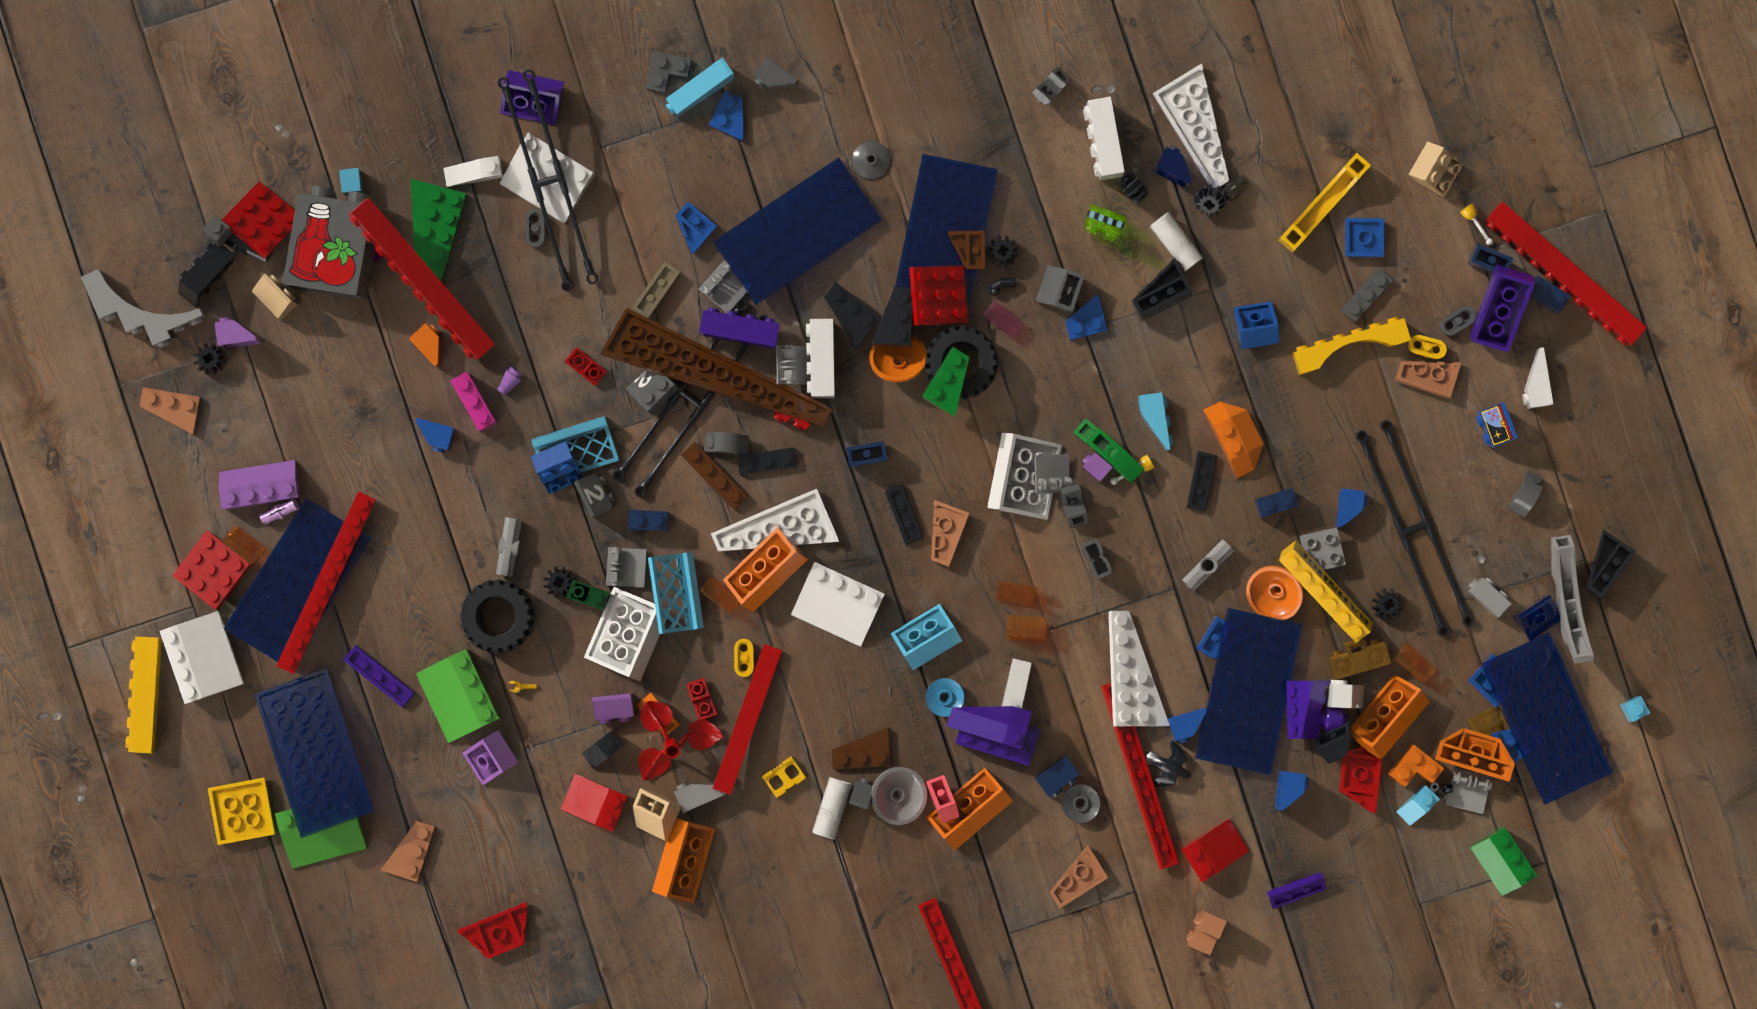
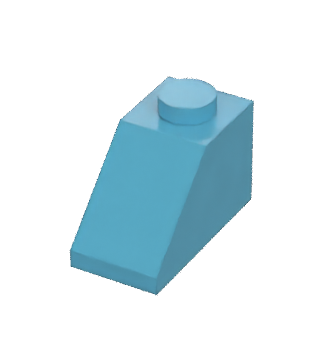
M1422 785L1396 812L1410 826L1426 814L1440 799L1426 785Z

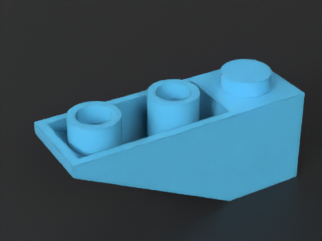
M1162 392L1138 396L1141 417L1166 451L1170 450V446H1173L1172 435H1168L1167 427H1170L1169 415L1165 416L1164 408H1167L1166 396L1163 397Z

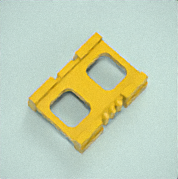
M792 756L774 768V771L771 769L762 775L776 798L783 795L786 789H789L795 783L799 784L806 779ZM793 764L799 771V775L790 779L785 769ZM775 775H778L783 782V786L777 790H774L769 783V780Z

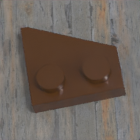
M948 231V236L965 269L985 270V231Z

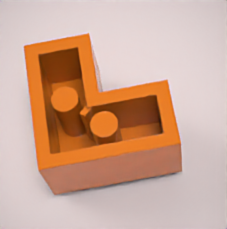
M1410 744L1387 775L1404 787L1407 786L1416 773L1427 782L1433 784L1444 768L1414 744Z

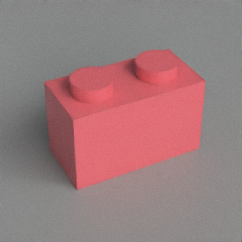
M942 775L926 781L941 823L960 817L945 776Z

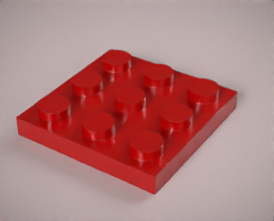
M259 181L229 211L222 221L230 227L232 233L266 259L291 233L295 210Z
M964 266L909 268L914 325L968 323Z
M206 530L172 576L218 611L252 564L210 531Z

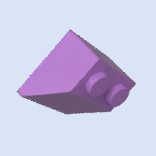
M231 317L220 318V322H215L217 345L224 349L262 343L259 337L239 322L231 319Z
M633 693L592 697L595 720H600V724L612 723L614 718H619V722L631 721V717L635 716Z
M499 730L463 752L482 785H485L519 763Z

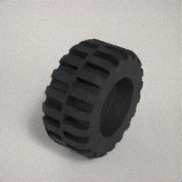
M960 325L959 327H949V329L943 330L934 337L926 352L925 371L929 382H931L950 348L957 345L971 347L977 353L980 364L977 373L972 378L963 381L959 399L967 400L979 396L992 384L997 373L998 358L991 339H988L985 333L976 330L977 328L974 327L970 328Z
M488 580L475 586L466 595V599L461 605L460 618L462 624L460 625L465 632L466 638L475 647L486 652L505 653L522 645L527 637L530 636L535 623V609H533V603L527 593L518 585L504 580ZM495 598L508 601L513 606L516 615L512 628L500 635L487 632L480 622L481 608L487 601Z

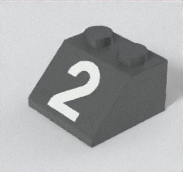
M646 369L626 388L633 398L651 415L679 389L667 376Z
M595 473L574 482L592 518L614 509L613 504L615 500L611 492L607 494L604 488L607 484L602 475L598 476Z

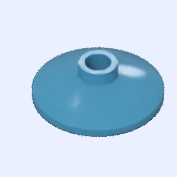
M938 679L928 687L926 692L927 706L938 716H950L952 707H962L964 702V692L961 686L952 679ZM942 694L948 695L947 701L941 699Z

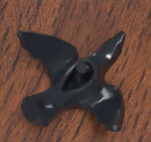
M1174 741L1170 743L1172 753L1169 759L1163 758L1155 752H1150L1146 756L1147 763L1156 765L1163 770L1162 775L1153 780L1154 786L1175 785L1178 776L1184 779L1191 777V773L1183 768L1187 758Z

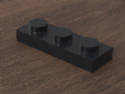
M794 447L737 456L740 475L797 467Z

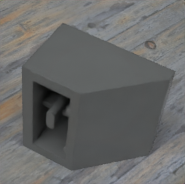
M1047 265L1035 302L1072 314L1085 275Z

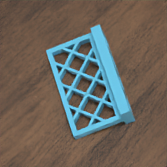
M605 416L531 440L536 454L540 453V449L551 448L552 445H558L565 441L572 445L571 451L574 446L583 450L584 453L580 460H576L578 467L579 465L584 466L579 468L581 472L619 461ZM605 429L607 434L604 443L594 439L596 432ZM581 436L590 439L586 449L575 444ZM592 440L602 445L598 455L588 451ZM606 447L612 450L614 458L606 460L600 457L603 448ZM586 453L596 457L592 465L588 466L581 462Z
M693 552L649 557L648 561L659 634L704 628ZM674 558H676L677 562L676 570L670 565ZM657 560L664 565L660 572L656 569L655 561ZM667 569L673 574L670 580L664 576ZM676 577L679 579V589L672 584ZM660 579L667 584L663 591L659 588L658 583ZM669 588L676 593L673 599L666 595ZM679 596L682 598L683 603L681 608L675 603ZM663 598L669 603L666 610L661 605ZM672 607L678 611L675 619L669 614ZM681 616L685 618L686 627H683L678 622ZM666 617L672 622L669 629H665L664 620Z

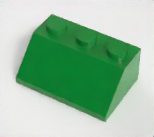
M1501 826L1470 847L1501 896L1522 887L1537 877L1506 827Z

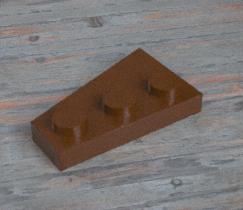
M888 728L832 749L833 769L890 766Z

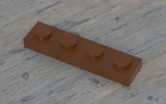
M695 442L681 454L733 510L747 498V495Z

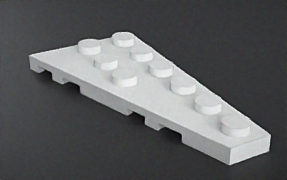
M1200 64L1154 92L1153 96L1207 184L1210 185L1212 183L1213 187L1216 188L1229 182V177L1221 150L1203 67Z
M817 489L711 533L718 551L755 549L777 527L795 545L839 542Z
M1109 611L1113 727L1170 726L1130 612Z

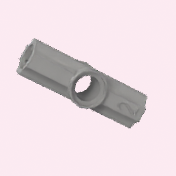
M505 517L503 534L498 547L499 559L496 570L498 575L513 577L515 560L518 557L520 548L519 536L522 520Z
M1222 539L1182 581L1194 592L1234 550ZM1206 560H1210L1213 563V568L1210 571H1206L1203 568V563Z

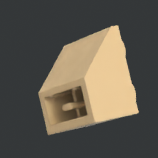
M1427 142L1408 175L1429 190L1445 197L1463 164L1444 147Z
M265 273L252 292L279 320H282L297 306L294 301L296 297L286 288L284 290L281 288L283 284L277 277L269 276Z
M640 788L633 805L636 827L667 841L682 805L653 791Z

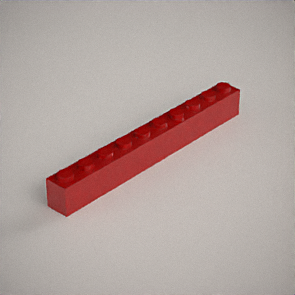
M369 198L364 199L348 213L351 217L349 219L356 228L359 227L363 231V237L376 246L375 251L389 261L387 263L388 266L402 276L400 277L401 281L406 286L410 285L414 290V296L427 305L425 308L432 316L435 314L439 319V325L444 330L448 329L452 334L450 336L457 345L461 344L464 348V354L469 359H479L495 345Z
M1503 201L1484 220L1487 223L1486 226L1495 233L1497 231L1501 235V240L1504 243L1513 245L1516 248L1515 252L1519 256L1529 259L1531 261L1529 264L1534 269H1540L1545 273L1544 277L1549 282H1555L1559 289L1569 294L1574 299L1575 305L1579 308L1584 307L1588 311L1587 315L1590 318L1600 321L1603 324L1602 328L1606 332H1612L1616 335V340L1621 345L1631 346L1646 330L1647 327Z

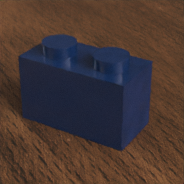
M1477 244L1474 246L1467 264L1493 274L1496 265L1510 268L1513 257Z
M1536 276L1530 298L1552 312L1560 313L1570 295L1540 276Z
M884 441L846 448L850 468L887 461Z
M1293 488L1254 500L1259 518L1298 506Z
M629 510L628 529L668 531L669 512Z
M1064 755L1034 779L1048 797L1052 795L1054 798L1063 791L1061 789L1066 784L1071 786L1078 780L1077 776L1079 773L1067 756Z

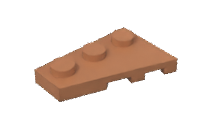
M1402 361L1399 365L1395 381L1450 399L1462 362L1425 363Z
M143 387L140 407L194 435L201 397Z
M934 500L932 561L948 567L951 566L970 513Z
M416 821L381 871L418 882L435 826Z
M1088 845L1049 891L1059 909L1108 878Z

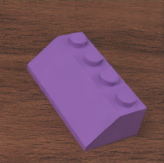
M296 460L219 472L221 508L229 510L301 498Z

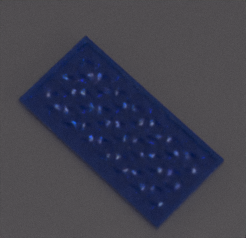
M922 154L895 287H911L909 270L911 267L964 266L948 236V231H985L997 169ZM964 267L968 311L977 270H966Z
M838 157L714 240L713 244L755 305H758L874 227L882 219Z
M306 498L223 629L278 662L344 521ZM362 532L323 615L372 540V538Z
M1227 608L1195 759L1271 774L1287 699V681L1291 680L1302 624Z
M1550 632L1481 663L1544 805L1613 773Z
M327 668L254 694L301 838L375 812Z

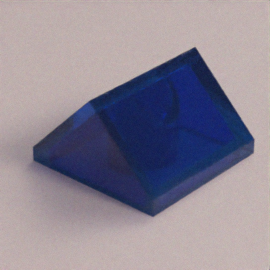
M1544 595L1513 616L1529 641L1561 621L1550 595Z

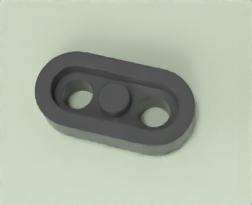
M538 209L528 211L525 216V239L527 244L533 248L541 247L545 242V220L542 212ZM534 216L539 217V221L536 223L532 222ZM534 235L539 236V240L537 242H534L532 240V237Z
M1469 306L1458 309L1441 320L1439 326L1441 332L1447 336L1456 334L1475 321L1476 313ZM1463 313L1468 314L1467 320L1462 318ZM1447 323L1452 324L1451 330L1446 328Z

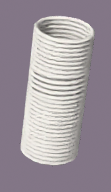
M1169 212L1150 226L1171 256L1176 259L1181 269L1184 270L1183 272H1186L1203 259L1200 252L1197 251L1198 249L1191 244V240H1189L1188 236L1182 231L1183 229L1180 228Z
M830 777L820 805V813L817 815L812 832L823 837L835 839L852 784Z

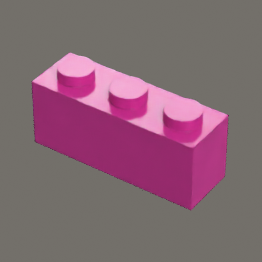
M465 372L451 380L453 387L479 432L497 423L469 372Z

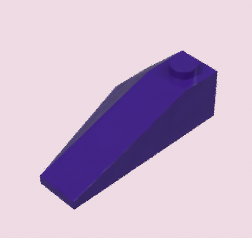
M1015 706L952 707L947 726L1021 749L1032 712Z

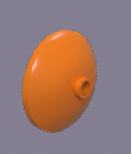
M913 336L912 348L872 346L869 359L872 370L880 378L890 382H905L915 378L923 371L926 365L925 358H927L924 344Z
M1265 566L1255 571L1250 577L1246 587V596L1250 606L1258 615L1268 620L1280 621L1292 617L1299 610L1303 601V589L1300 582L1286 568ZM1275 586L1280 587L1281 590H1276Z

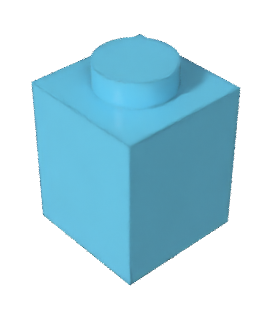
M359 168L339 170L342 194L348 197L350 191L363 193L362 176Z
M1635 696L1620 704L1628 722H1634L1650 714L1641 696Z

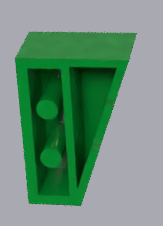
M952 347L922 396L923 399L954 418L969 357Z

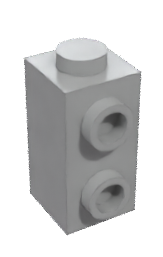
M1475 578L1468 587L1470 589L1467 593L1495 618H1499L1511 605L1508 601L1509 596L1503 591L1498 592L1494 588L1495 584L1489 578Z

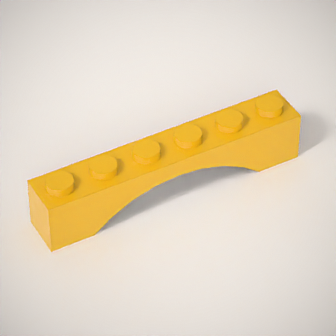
M1356 153L1278 241L1293 253L1371 165Z
M1397 316L1388 319L1387 324L1374 323L1369 325L1370 329L1363 331L1362 328L1352 330L1351 335L1344 336V333L1333 336V340L1328 342L1325 339L1314 342L1315 346L1309 348L1307 345L1297 347V351L1292 354L1299 375L1318 370L1334 351L1351 343L1375 342L1393 347L1409 342L1411 338L1405 319L1399 320Z

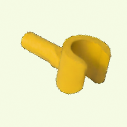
M513 680L508 682L515 684V689L508 690L510 692L518 693L524 689H536V684H520Z

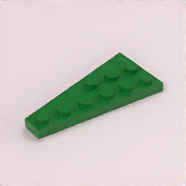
M411 179L414 251L442 282L467 194Z

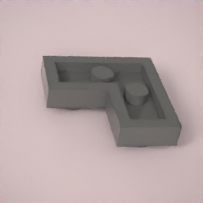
M653 51L646 89L665 93L669 75L688 78L691 58Z

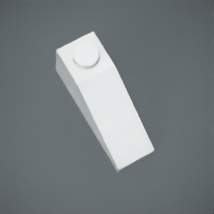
M499 156L477 159L444 168L447 187L503 178Z
M1544 347L1536 350L1524 389L1525 394H1522L1523 403L1527 405V409L1553 405Z
M1012 659L1002 706H1015L1022 709L1031 668L1030 662Z

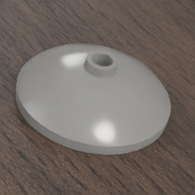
M894 767L884 771L876 779L872 787L871 802L873 809L882 820L890 824L903 825L910 823L925 808L927 801L926 785L921 776L909 768ZM897 791V796L893 798V792Z

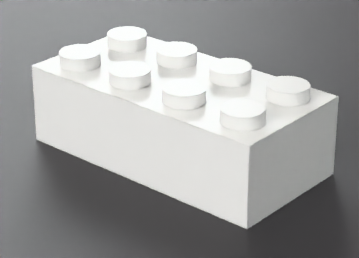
M1111 97L1088 100L1086 106H1084L1083 113L1085 120L1089 121L1087 135L1088 139H1092L1093 143L1091 144L1090 151L1092 158L1095 157L1096 160L1095 165H1093L1095 177L1099 176V181L1119 178L1124 174V166Z
M810 319V324H806V335L810 337V343H806L807 356H810L811 362H807V375H811V381H807V393L811 394L813 399L835 398L833 319Z

